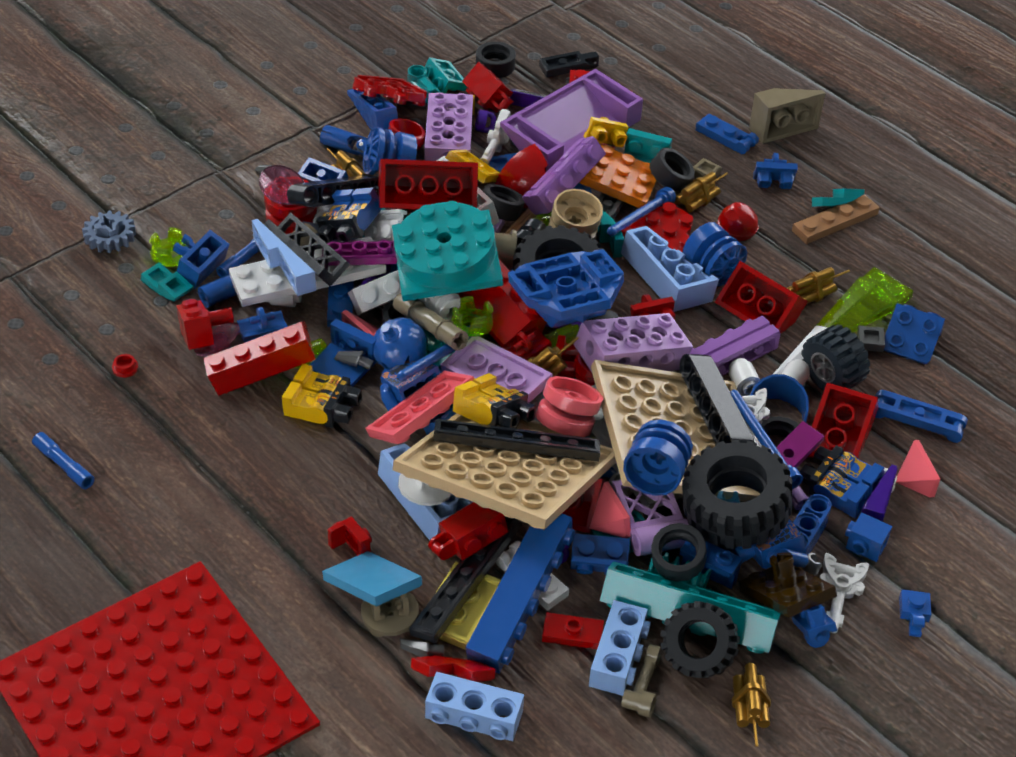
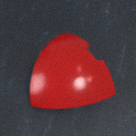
M532 144L514 155L499 173L495 184L511 188L524 196L546 173V167L548 166L545 157L537 145Z

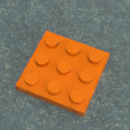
M600 144L606 155L583 177L580 184L637 208L647 204L656 182L650 170V163L635 159L630 154L616 151L609 145Z

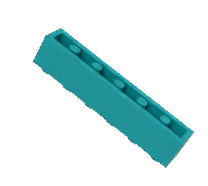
M615 561L607 569L600 601L607 603V606L610 608L613 600L648 609L646 619L651 617L660 619L663 624L666 618L672 616L671 612L673 610L681 608V605L685 603L701 601L722 608L723 611L733 618L732 621L738 628L737 635L740 637V643L738 644L747 646L746 648L754 653L770 652L781 613L767 607L681 581L668 580L661 575ZM696 622L689 627L690 631L696 635L706 636L708 634L717 637L714 628L708 623Z

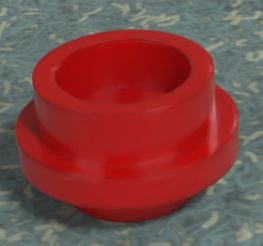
M130 354L117 356L112 364L113 373L121 378L133 376L139 368L138 362Z

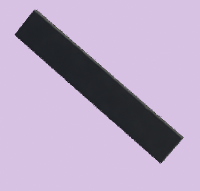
M444 419L435 420L433 441L597 462L600 459L599 439Z
M505 516L508 533L463 561H459L410 626L411 636L437 643L520 530L522 521Z

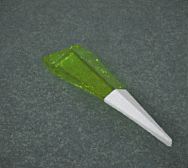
M873 267L863 277L860 276L773 374H780L790 361L795 359L802 360L801 351L803 350V344L817 333L832 325H842L843 328L847 327L853 333L858 330V326H866L893 313L897 303L904 305L912 298L914 290Z

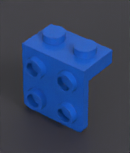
M897 303L884 337V351L922 364H928L938 338L942 334L945 318L936 313H926L917 310L911 305Z
M335 319L330 324L331 343L309 365L317 373L328 376L337 375L341 378L343 376L348 377L353 387L369 370L360 365L356 368L334 360L339 351H363V356L374 361L373 367L377 363L373 355V348L377 339L369 333Z

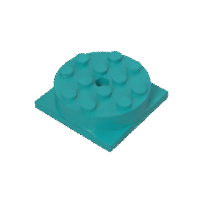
M456 201L423 205L420 209L408 215L401 224L392 225L403 301L504 285L496 247L495 232L489 210L481 211L473 206Z

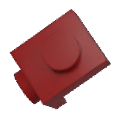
M352 516L343 521L336 522L332 527L328 528V545L331 549L347 543L357 556L367 551L371 552L370 543L372 538L366 528H361Z

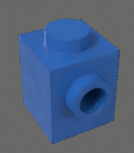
M861 512L857 521L851 520L847 527L845 536L849 538L846 549L877 562L888 543L892 526Z

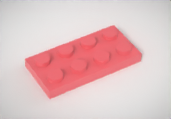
M443 371L367 426L365 429L369 437L394 444L406 442L416 430L428 426L431 419L438 414L448 411L454 401L455 387L468 381H473L475 379L474 376Z

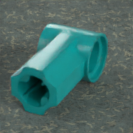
M413 65L408 68L407 81L427 91L425 103L428 104L429 93L440 92L439 89L427 77V69L424 66Z

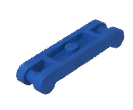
M879 390L876 393L875 397H878V410L875 418L887 417L944 435L949 441L954 443L962 440L963 429L966 428L968 422L966 416L886 390Z

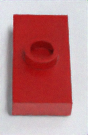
M546 612L542 642L598 649L603 633L604 620Z

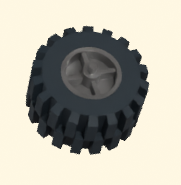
M842 325L829 326L807 339L802 346V360L809 366L811 381L821 390H825L827 383L851 389L864 381L870 372V360L867 357L869 355L864 348L863 342L849 328H843Z

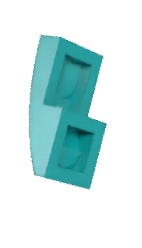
M833 189V197H812V207L835 206L851 202L862 196L865 189Z
M603 211L597 232L599 243L609 242L613 258L623 257L621 250L624 236L621 231L614 236L607 234V229L616 222Z
M160 262L141 273L140 280L159 295L174 302L193 290L194 287L177 271L172 274Z

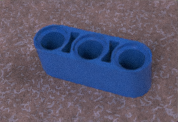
M814 494L810 496L793 521V524L804 536L805 554L807 555L812 551L827 526L832 504L824 495Z

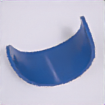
M772 374L762 378L753 387L750 395H755L758 390L766 388L767 399H779L792 404L799 410L802 420L806 423L809 410L808 395L804 387L795 378L785 374Z

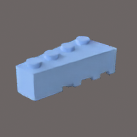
M647 226L626 231L621 254L660 299L673 297L675 301L674 312L713 301L719 281L714 275L708 276L703 273L702 266L697 263L691 264L684 259L685 254L683 252L668 247L669 242Z
M402 443L382 450L380 453L378 475L429 541L440 533L439 522L472 503V501L455 497L453 494L442 504L433 506L418 505L409 501L401 494L398 487L401 473L393 471V461L411 447Z

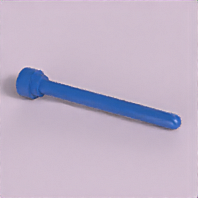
M670 187L657 191L655 199L607 229V234L614 236L659 206H663L664 203H674L676 200L674 190Z
M467 325L462 328L468 334L469 339L474 335L480 337L476 327ZM447 344L443 345L399 371L397 374L398 380H407L455 350Z
M731 390L730 393L740 413L760 444L771 449V454L776 453L783 459V463L790 470L792 489L798 487L803 481V476L799 470L786 463L737 390Z

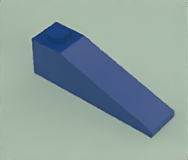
M347 90L348 96L370 130L374 127H381L384 130L388 129L390 121L398 119L396 106L381 95L377 94L376 97H369L363 95L364 92Z

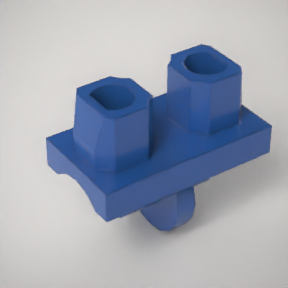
M773 153L772 159L756 162L753 179H757L759 188H768L771 186L772 180H779V187L781 189H791L798 165L797 163H787V160H780L779 153Z
M263 307L256 309L257 316L237 320V327L244 343L288 327L281 310L265 313Z
M821 604L792 616L793 623L804 633V639L811 647L818 648L824 646L830 638V632L837 631L836 623L825 613V609Z

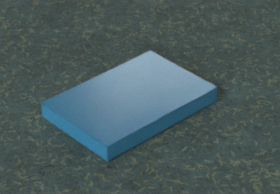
M369 551L322 571L324 581L376 607L422 585L421 575Z

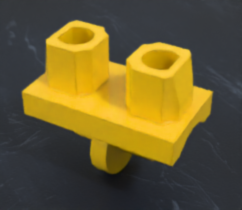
M591 117L589 127L583 137L593 136L600 144H611L622 148L627 140L626 133L629 126L626 123L611 121L607 117Z

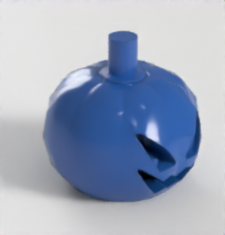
M402 317L388 320L376 330L374 337L377 340L374 344L373 355L376 362L384 369L388 370L396 365H404L406 360H409V362L418 361L426 356L427 336L423 328L410 318Z

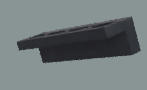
M291 212L278 227L269 219L264 223L273 234L313 269L315 274L330 287L350 266L342 256ZM295 222V232L285 234L284 232ZM310 236L309 245L300 246L301 237ZM324 248L323 257L314 259L315 250ZM339 261V265L329 273V262Z

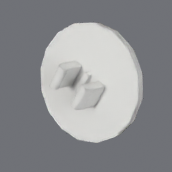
M403 474L399 476L398 487L401 494L409 501L418 505L433 506L442 504L452 495V493L442 489L432 488L419 480L407 478Z

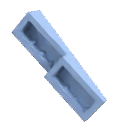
M258 219L252 220L254 241L270 269L280 266L297 296L316 291L315 271Z

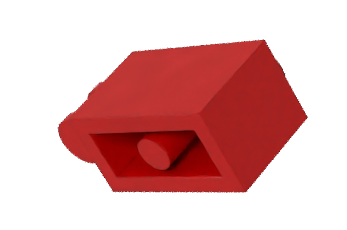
M480 62L462 80L468 87L466 92L470 95H475V99L478 97L477 103L485 110L490 108L497 113L499 110L507 109L514 102L510 98L513 92Z
M472 502L438 523L440 533L430 539L428 548L441 560H447L456 554L463 561L508 533L505 516L500 512L480 507L477 503Z

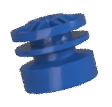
M374 127L368 135L364 148V173L379 176L380 159L416 160V137L403 132H397L394 135L390 129L384 130L381 127Z
M708 222L696 229L683 247L684 259L691 264L697 263L702 266L703 273L706 275L717 277L719 279L717 286L726 284L739 261L745 263L747 259L746 247L715 222Z
M660 419L651 420L643 424L636 433L632 446L624 459L623 471L626 479L634 488L653 496L667 495L675 491L683 478L685 468L688 466L692 456L693 444L690 436L682 427L670 421Z

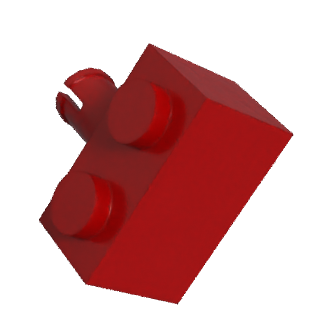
M196 299L185 300L182 304L176 305L181 334L189 350L214 345L212 327L234 323L231 307L209 312L208 309H205L202 301H197Z

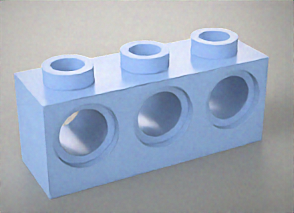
M613 600L590 670L589 687L623 696L626 686L633 685L636 668H633L634 661L640 662L644 645L640 644L641 638L647 639L651 622L646 621L648 609Z
M436 672L425 700V718L437 724H449L460 727L467 732L475 731L490 735L498 740L506 739L513 741L523 713L524 694Z

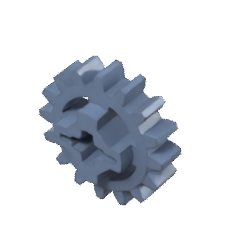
M109 210L106 214L99 212V217L90 216V222L85 221V227L82 228L85 244H89L91 250L97 247L98 252H102L104 249H107L108 253H111L114 249L119 252L121 251V246L129 247V242L135 241L136 228L134 220L129 219L128 214L121 216L120 211L112 214L111 210Z

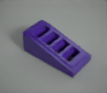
M891 465L863 505L862 513L883 522L898 470L896 465Z

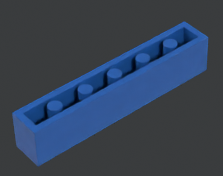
M561 514L545 530L529 527L466 645L467 660H475L495 668V672L499 674L504 664L509 665L514 655V644L517 640H522L527 629V624L525 623L529 615L532 617L535 615L539 606L538 598L541 592L545 593L548 590L552 579L550 575L553 569H558L562 562L563 549L566 545L570 546L574 539L575 530L572 526V517Z

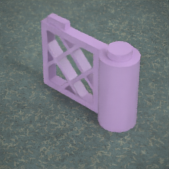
M621 480L613 481L612 488L630 516V542L636 556L652 554L651 545L653 538L660 529L677 523L689 525L687 519H683L673 492L665 495L666 498H664V495L653 496L645 494L634 487L623 486ZM631 488L639 492V494L633 500L625 496L622 489ZM642 494L656 501L653 509L638 502ZM659 504H662L671 509L673 515L665 517L656 512ZM634 508L648 515L647 520L635 522L631 514ZM673 540L663 547L662 552L681 548L686 541Z

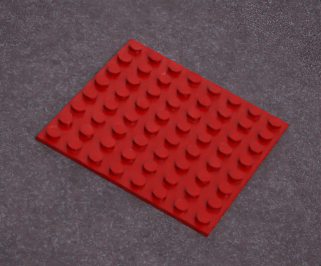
M201 561L0 660V693L39 757H265L320 726V721Z

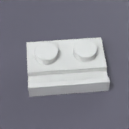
M401 209L381 210L365 230V237L371 236L374 242L381 240L394 241L392 225L401 224L404 215H407V211Z

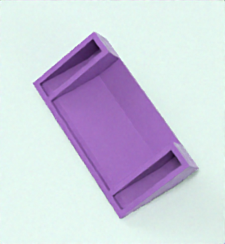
M594 69L501 121L500 126L519 151L532 144H536L548 163L546 167L547 172L578 139L584 138L583 135L589 127L591 117H607L611 121L626 123L630 127L641 120L643 99L602 72Z

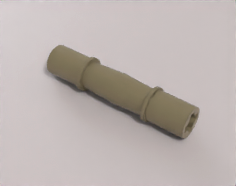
M401 293L394 298L393 308L406 318H410L424 330L432 333L437 340L444 342L454 350H461L467 345L469 337L465 331L454 325L449 319H444L436 312L427 308L423 302L417 300L403 301Z

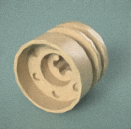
M581 189L565 190L558 194L554 200L548 226L557 228L558 225H564L568 229L574 227L579 229L581 233H588L591 236V240L596 239L603 215V206L600 200L590 192Z

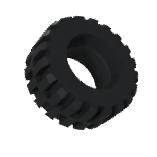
M558 225L557 228L546 226L541 231L537 229L531 232V236H525L521 243L517 245L515 255L513 256L512 270L515 271L523 264L571 252H593L602 248H600L601 245L595 239L591 240V236L588 233H581L577 228L571 227V229H568L564 225Z
M732 440V443L726 444L722 441L716 443L713 448L709 446L703 449L701 456L697 454L685 469L684 479L682 480L685 517L688 524L700 531L704 539L708 538L711 544L718 547L720 544L726 545V549H735V547L740 546L743 549L752 548L751 545L753 544L760 546L767 543V538H775L780 534V529L786 527L792 511V478L790 477L788 466L783 463V459L776 453L771 454V449L764 445L759 447L756 442L752 441L740 443V440ZM731 486L749 487L760 493L758 497L741 503L727 502L715 496L718 491Z

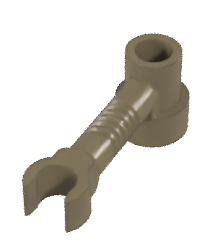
M649 644L634 690L626 689L621 702V707L638 711V715L651 718L654 712L657 695L646 690L654 669H656L661 659V655H659L660 646Z

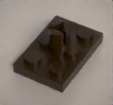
M787 552L777 553V557L771 556V568L762 572H753L748 578L738 581L740 592L788 618L837 597L834 585L794 566L793 555Z

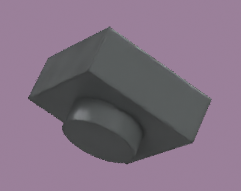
M858 326L857 336L863 342L865 350L883 352L885 347L884 328Z

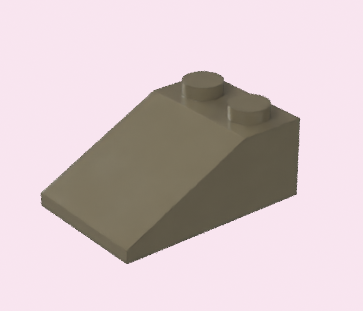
M773 88L755 93L749 130L755 133L759 141L764 144L818 129L825 92L823 90Z

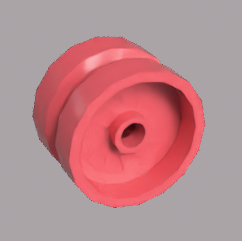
M560 376L550 377L543 391L545 399L540 401L535 414L537 420L547 428L563 435L590 436L596 421L594 415L598 414L604 399L601 393L594 387L576 379Z

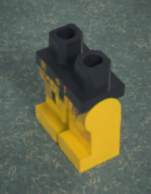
M302 364L293 381H291L282 395L284 416L318 424L325 423V426L333 428L336 422L349 424L352 419L353 408L347 406V404L359 406L363 399L362 389L352 387L348 377L343 376L341 378L337 375H324L314 372L312 366Z
M490 373L455 387L453 412L479 424L516 429L520 420L529 423L535 419L536 406L528 402V393L524 391L519 392L516 389L508 390L496 384L497 377Z

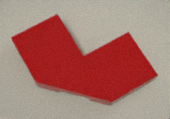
M437 655L411 658L410 667L412 670L427 677H434L436 672L448 675L453 674L459 678L475 682L492 681L495 679L496 671L495 668L475 660Z

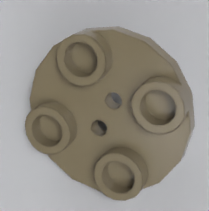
M410 592L377 607L366 601H363L361 604V618L365 626L370 629V633L375 637L397 636L410 632V626L419 616L418 602Z

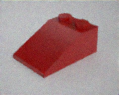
M827 383L811 426L824 435V440L819 446L833 450L837 445L843 448V452H849L859 459L878 410V397ZM819 446L808 457L813 458Z

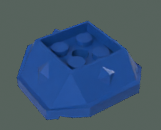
M604 249L593 252H571L526 263L519 266L515 271L508 272V279L524 303L529 308L536 310L547 324L554 328L578 321L584 323L586 319L605 315L607 309H611L624 283V272Z

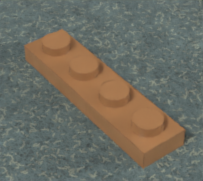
M863 195L851 202L838 205L794 223L792 232L805 244H808L878 215L880 207L866 195Z

